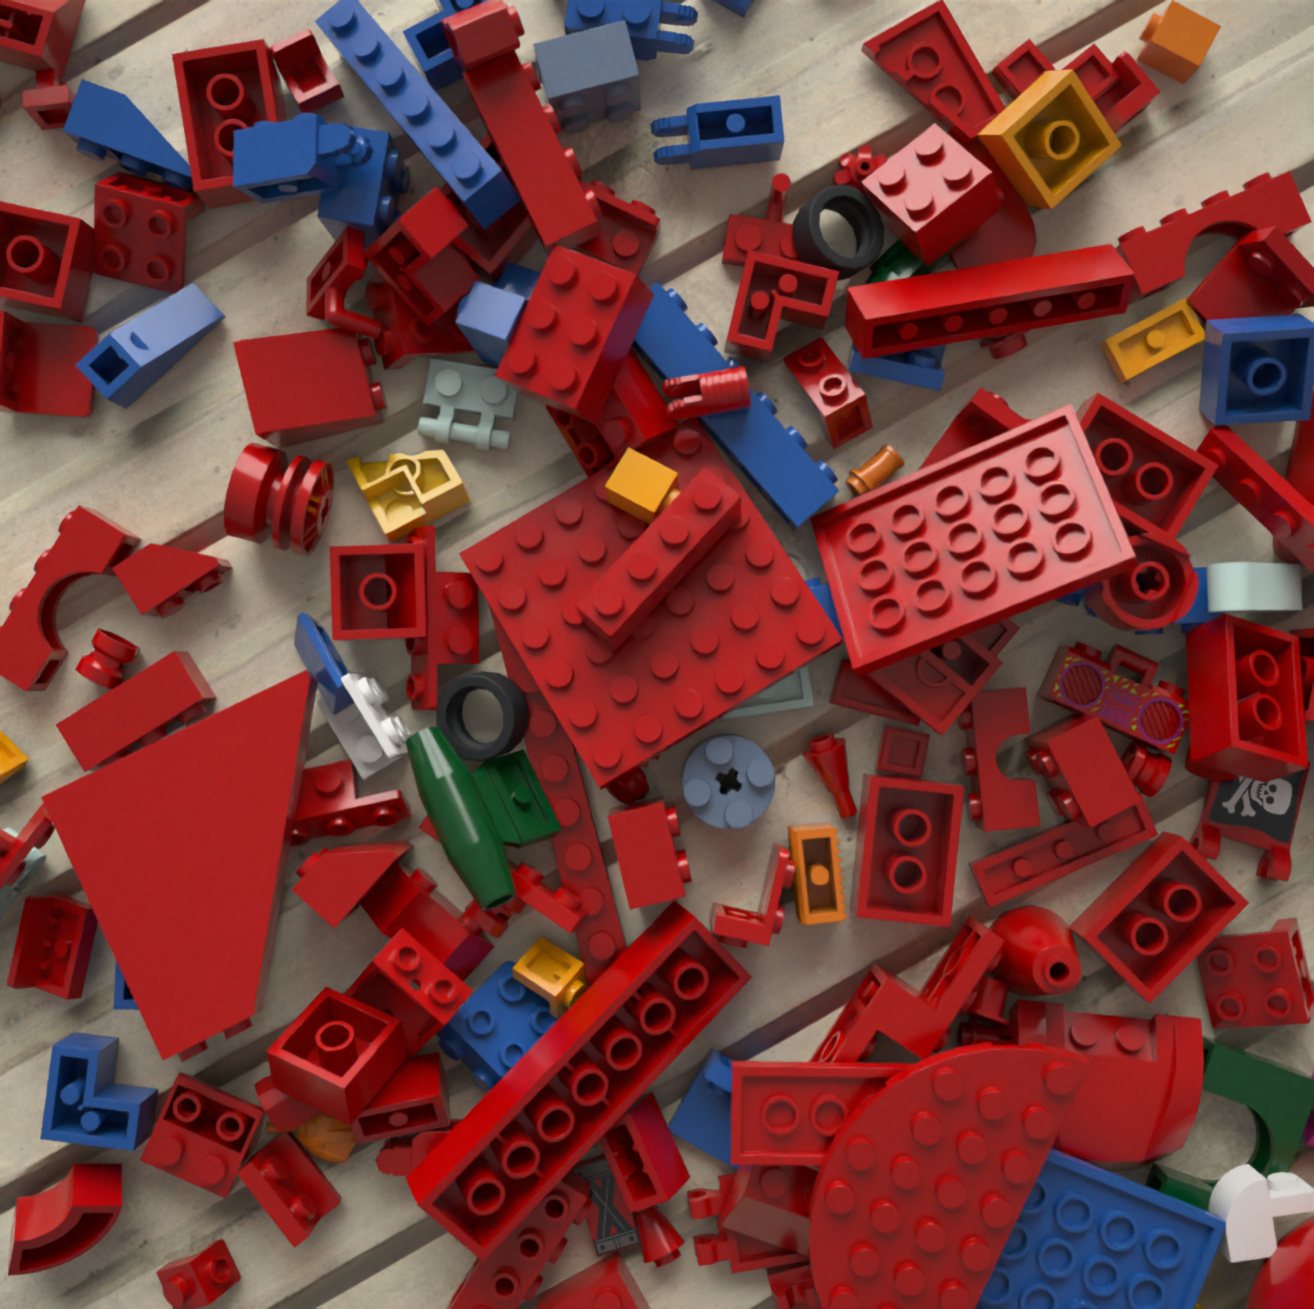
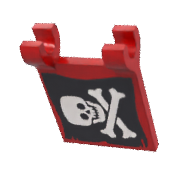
M1308 762L1307 769L1267 783L1242 776L1229 781L1209 780L1200 820L1191 836L1189 844L1205 860H1217L1221 847L1220 837L1263 849L1265 851L1259 860L1256 876L1272 881H1277L1278 879L1288 882L1292 868L1290 847L1310 762Z

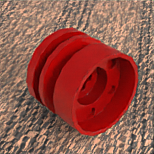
M251 442L245 446L238 457L228 484L224 505V528L227 535L262 544L272 532V541L275 548L286 551L291 547L293 553L308 557L318 545L330 516L335 476L333 465L318 459L311 464V459L298 455L288 467L286 452Z

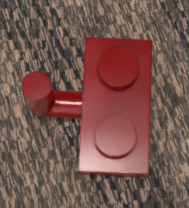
M779 173L773 177L765 219L729 214L722 264L744 267L748 250L802 262L797 255L792 239L793 224L783 222L786 199L791 184L788 175Z
M347 226L307 277L306 315L322 321L326 318L327 322L332 325L376 339L381 331V321L344 309V299L348 289L356 280L360 281L364 277L369 262L363 254L364 232Z

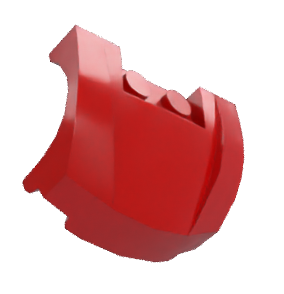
M1018 999L1008 1012L1014 1045L1026 1046V1043H1037L1056 1047L1084 1056L1091 1063L1090 1069L1055 1139L1052 1149L1111 1172L1131 1171L1146 1167L1151 1163L1174 1154L1184 1146L1197 1115L1203 1087L1204 1054L1201 1018L1155 1014L1151 1019L1083 1013L1065 1011L1064 1004Z

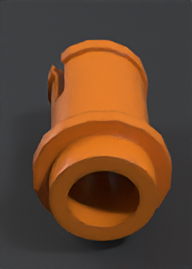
M884 444L858 470L852 468L849 471L850 477L845 481V484L855 497L861 496L879 488L898 469L904 467V461L890 445Z

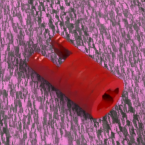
M745 366L667 379L662 383L663 394H666L668 398L678 399L669 403L666 409L667 419L671 421L751 408Z

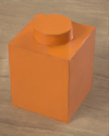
M1172 0L1161 16L1153 13L1139 36V40L1145 42L1137 60L1185 84L1200 67L1221 26Z

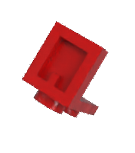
M818 338L784 357L786 368L818 410L825 438L833 449L873 428L866 394L823 338Z

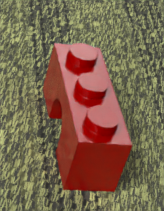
M1026 687L981 690L957 718L959 729L965 730L967 748L961 749V765L964 775H970L972 793L966 794L965 798L969 821H975V827L984 832L1040 826L1036 780L1027 777L1007 778L1000 772L996 762L997 750L1005 739L1014 735L1031 734Z

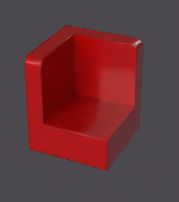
M1123 51L1112 63L1123 76L1120 84L1095 103L1114 134L1146 110L1160 93L1159 89L1127 51Z

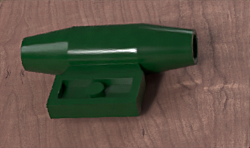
M432 726L414 733L406 740L405 744L418 794L449 863L482 911L491 910L507 903L517 895L504 846L520 849L556 837L562 830L524 750L485 760L472 774L439 727Z

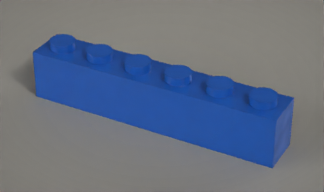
M339 0L315 21L340 56L484 230L521 200L500 167L358 0Z
M658 282L649 288L654 297L631 346L663 382L672 378L741 367L734 358L729 357L725 360L714 346L718 344V341L703 323L700 322L696 326L684 313L688 310V307L674 289L670 288L665 291ZM749 387L751 408L715 413L696 418L705 431L794 532L839 492L838 488L834 485L838 479L827 464L822 460L815 463L804 451L808 445L794 427L790 425L785 429L774 415L778 410L773 402L762 391L755 394Z

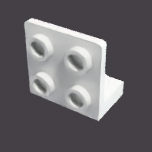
M348 673L341 678V681L355 703L335 715L330 712L323 698L316 703L364 780L408 754L405 742L412 734L400 716L392 717L384 703L389 700L388 694L375 676L369 679L366 673Z

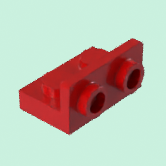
M578 179L583 192L590 189L593 191L603 216L597 219L600 235L572 249L593 259L634 273L639 277L660 234V218L655 216L656 211L641 201L632 200L631 203L615 197L614 190L602 182L591 180L590 184Z
M291 1131L281 1132L255 1152L237 1172V1175L294 1248L310 1236L319 1220L338 1206L342 1199Z

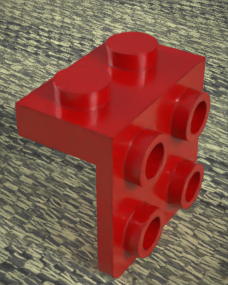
M378 271L367 281L365 300L368 309L373 312L374 319L381 321V331L379 336L374 339V346L377 354L382 357L384 370L401 369L418 356L476 353L456 324L458 306L463 297L427 327Z
M0 310V411L5 413L78 418L91 416L94 410L95 386L76 367V364L99 343L98 332L90 326L24 322L8 312Z
M980 387L959 410L918 470L1032 420L1024 419L1010 409L1006 400L998 394L987 392Z
M774 842L772 845L757 912L713 902L709 921L712 932L720 936L719 942L739 948H747L748 941L769 946L771 935L780 934L785 914V907H781V901H779L782 888L790 889L795 871V861L791 860L789 850L783 844Z

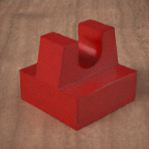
M55 68L36 70V89L22 91L23 108L42 130L63 128L76 95L66 82L59 83L58 72Z
M810 1260L766 1269L776 1309H822L814 1285Z

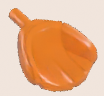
M323 1112L297 1128L279 1131H297L298 1140L311 1154L332 1163L348 1161L349 1155L357 1143L350 1125ZM267 1121V1133H277L271 1121Z

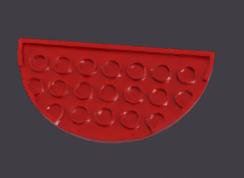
M991 1042L962 1046L935 1054L909 1066L885 1082L886 1087L872 1097L862 1108L858 1106L836 1134L825 1154L815 1180L810 1201L808 1253L814 1285L822 1309H974L1090 1069L1091 1063L1088 1059L1064 1049L1037 1043H1026V1046H993Z

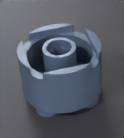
M731 733L713 735L696 744L687 755L681 772L682 790L689 808L705 823L723 829L743 828L757 820L770 805L775 791L774 768L766 753L751 740ZM731 768L735 769L734 777L739 782L736 788L728 787L725 792L720 791L721 784L716 779V775L719 772L727 774Z

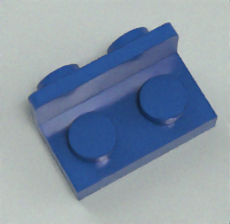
M852 341L847 362L849 371L940 391L945 376L941 363L946 345L862 359Z

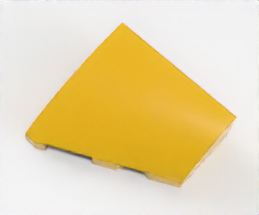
M444 450L424 451L416 456H408L404 453L388 454V461L363 463L360 457H353L346 461L390 543L411 533L413 528L424 526L471 502L463 482Z

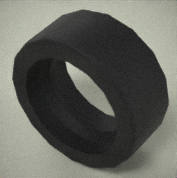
M837 185L825 188L799 209L793 221L792 239L797 255L803 263L839 271L837 279L839 281L851 278L878 258L884 245V226L880 213L870 198L856 188ZM827 209L837 212L853 228L856 238V253L852 258L839 255L824 240L819 226L820 213L823 210Z
M478 672L454 679L443 690L437 703V727L442 730L458 755L465 760L481 762L510 753L522 742L528 728L529 709L523 692L513 680L500 673ZM477 689L491 692L499 701L503 712V729L499 737L489 743H481L473 739L466 730L462 718L463 703L466 696L471 691Z

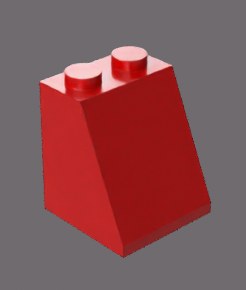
M339 327L233 342L255 434L275 447L281 449L384 423L381 410L387 408V401L381 382L374 383L370 366L377 364L369 337L363 338L359 333Z

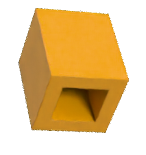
M629 447L605 485L609 503L648 524H651L680 493L677 472Z

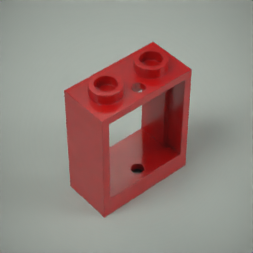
M401 928L369 963L344 995L382 1012H388L391 1016L402 1020L407 1058L411 1059L446 1025L473 990L407 931ZM413 981L419 987V990H413L410 982Z

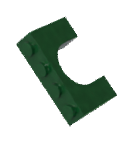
M1202 1035L1204 1054L1202 1089L1246 1105L1254 1119L1256 1144L1246 1164H1249L1266 1179L1268 1175L1273 1173H1289L1294 1158H1297L1302 1151L1304 1144L1303 1131L1308 1117L1314 1113V1078L1301 1070ZM1154 1162L1145 1186L1209 1212L1210 1197L1220 1179L1205 1180L1196 1178Z

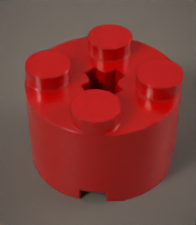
M1146 533L1128 537L1139 566L1087 586L1085 593L1086 603L1102 621L1119 630H1153L1176 622L1190 610L1198 592L1197 572H1194L1189 559L1191 557L1181 543L1163 534ZM1137 575H1141L1140 582L1146 586L1145 591H1139V584L1136 582Z

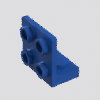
M711 1048L670 1120L668 1128L671 1133L737 1170L739 1165H731L730 1161L731 1061L734 1060Z

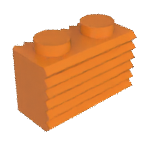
M828 822L787 826L791 860L795 861L793 888L797 919L801 925L844 921L847 917L844 909L847 906L842 902L845 896L842 893L844 886L840 882L844 878L839 874L842 868L838 865L842 859L837 855L841 850L836 846L840 840L835 837L839 831Z

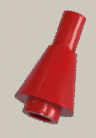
M828 733L808 742L809 748L802 755L828 792L832 793L840 817L849 818L857 814L858 811L848 787L850 780L845 738H835L833 733Z
M654 1205L636 1211L635 1217L644 1263L654 1261L656 1268L680 1257L681 1253L678 1248L685 1243V1240L658 1206Z

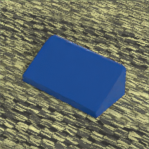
M302 612L297 616L294 638L295 648L307 670L314 674L318 682L317 688L328 709L333 715L338 714L355 703L341 681V678L347 675L349 671L325 628L308 613Z

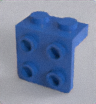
M506 961L501 964L456 1011L446 1025L436 1033L440 1038L438 1044L443 1052L455 1061L461 1060L472 1072L470 1075L472 1081L485 1093H488L559 1020L551 1015L549 1001L513 978L512 968L516 964L513 961Z

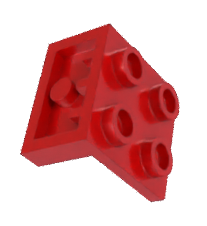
M117 172L96 183L94 193V273L172 294L177 293L184 288L187 223L205 212L204 201L194 190L189 189V192L163 182L123 172Z
M1276 226L1245 232L1187 298L1186 303L1205 324L1206 320L1291 315L1296 309L1314 307V267Z
M1297 918L1278 919L1270 931L1216 936L1197 956L1213 1028L1228 1029L1307 1024L1310 1022L1314 1014V990Z

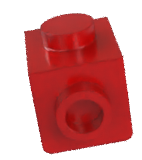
M305 29L270 47L269 50L279 73L302 113H312L345 97L339 82L321 54L317 41L310 29Z
M223 1239L212 1242L198 1254L169 1262L156 1272L163 1286V1295L167 1302L172 1305L173 1309H195L210 1305L241 1279L238 1268Z

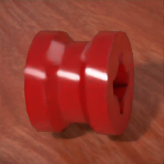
M1138 741L1130 743L1120 758L1133 785L1139 788L1141 794L1151 798L1161 790L1166 782L1172 764L1170 756L1163 753H1150L1147 751L1146 745Z

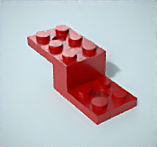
M969 915L920 991L874 961L808 1062L856 1063L858 1059L864 1061L870 1055L877 1042V1037L874 1036L877 1030L923 1060L928 1058L932 1051L938 1053L950 1036L951 1029L948 1027L958 1012L964 1013L973 1003L977 994V990L974 987L983 973L989 974L999 963L1003 954V950L1000 947L1005 940Z

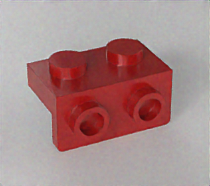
M62 894L26 897L7 986L14 989L35 987L66 1000L81 998L98 924L91 905Z

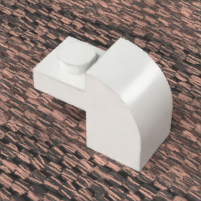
M1249 1164L1230 1170L1218 1181L1209 1201V1212L1220 1216L1226 1222V1228L1218 1250L1230 1263L1271 1257L1277 1249L1273 1217L1314 1212V1188L1292 1173H1273L1268 1175L1266 1179Z

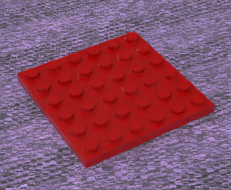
M696 417L688 418L678 424L679 426L670 434L639 451V453L677 472L680 492L706 466L741 495V516L616 651L581 621L575 605L650 526L645 521L608 502L605 485L617 465L609 470L603 468L459 553L600 790L840 646L843 642L835 626Z

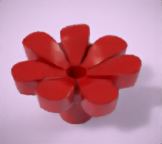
M861 145L857 150V156L844 153L837 162L838 166L843 170L833 175V185L856 188L866 195L861 182L887 162L888 158L884 154L877 155L875 158L872 157V149L869 145Z

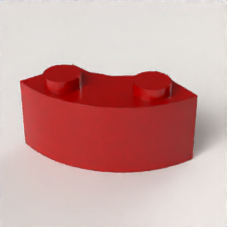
M396 863L360 905L382 934L392 939L403 928L459 979L464 981L495 946L483 933L485 930L477 925L466 911L463 913L436 890L438 884L427 872L421 868H417L412 872Z
M73 1163L67 1177L54 1188L38 1195L17 1198L10 1235L8 1276L30 1274L60 1266L79 1257L100 1242L115 1224L122 1208V1163Z

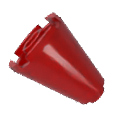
M1032 904L1023 905L1000 914L989 927L991 931L1005 940L1000 947L1003 950L1002 957L991 974L994 979L1008 984L1010 992L1026 997L1060 995L1071 991L1079 982L1081 964L1073 933L1067 923L1053 911Z

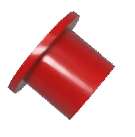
M981 976L974 987L977 990V994L973 1003L964 1013L958 1012L957 1014L969 1019H976V1021L1009 1028L1010 1021L1002 1018L1009 991L1008 984Z

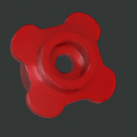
M1030 330L987 337L980 341L979 344L981 348L989 347L993 359H1000L1026 347L1028 342L1024 334Z

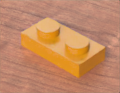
M1186 297L1100 343L1121 383L1205 339V332L1192 308L1187 305Z

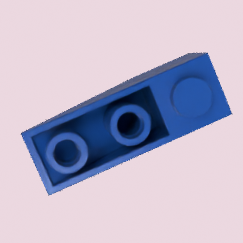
M83 79L81 80L63 129L78 144L76 150L89 158L101 162L104 161L105 156L120 161V167L138 176L146 177L147 172L162 176V182L189 192L190 187H193L190 165L125 94Z
M193 282L109 333L76 364V367L106 399L127 409L226 316Z

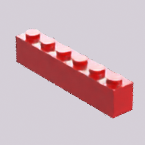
M1112 244L848 287L845 328L861 358L865 359L1126 313L1135 273Z

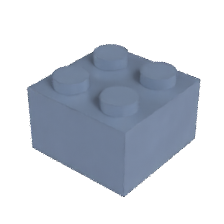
M625 20L533 44L546 105L550 104L564 133L573 134L587 129L590 123L605 119L609 122H620L630 118L634 112L641 110L639 71Z

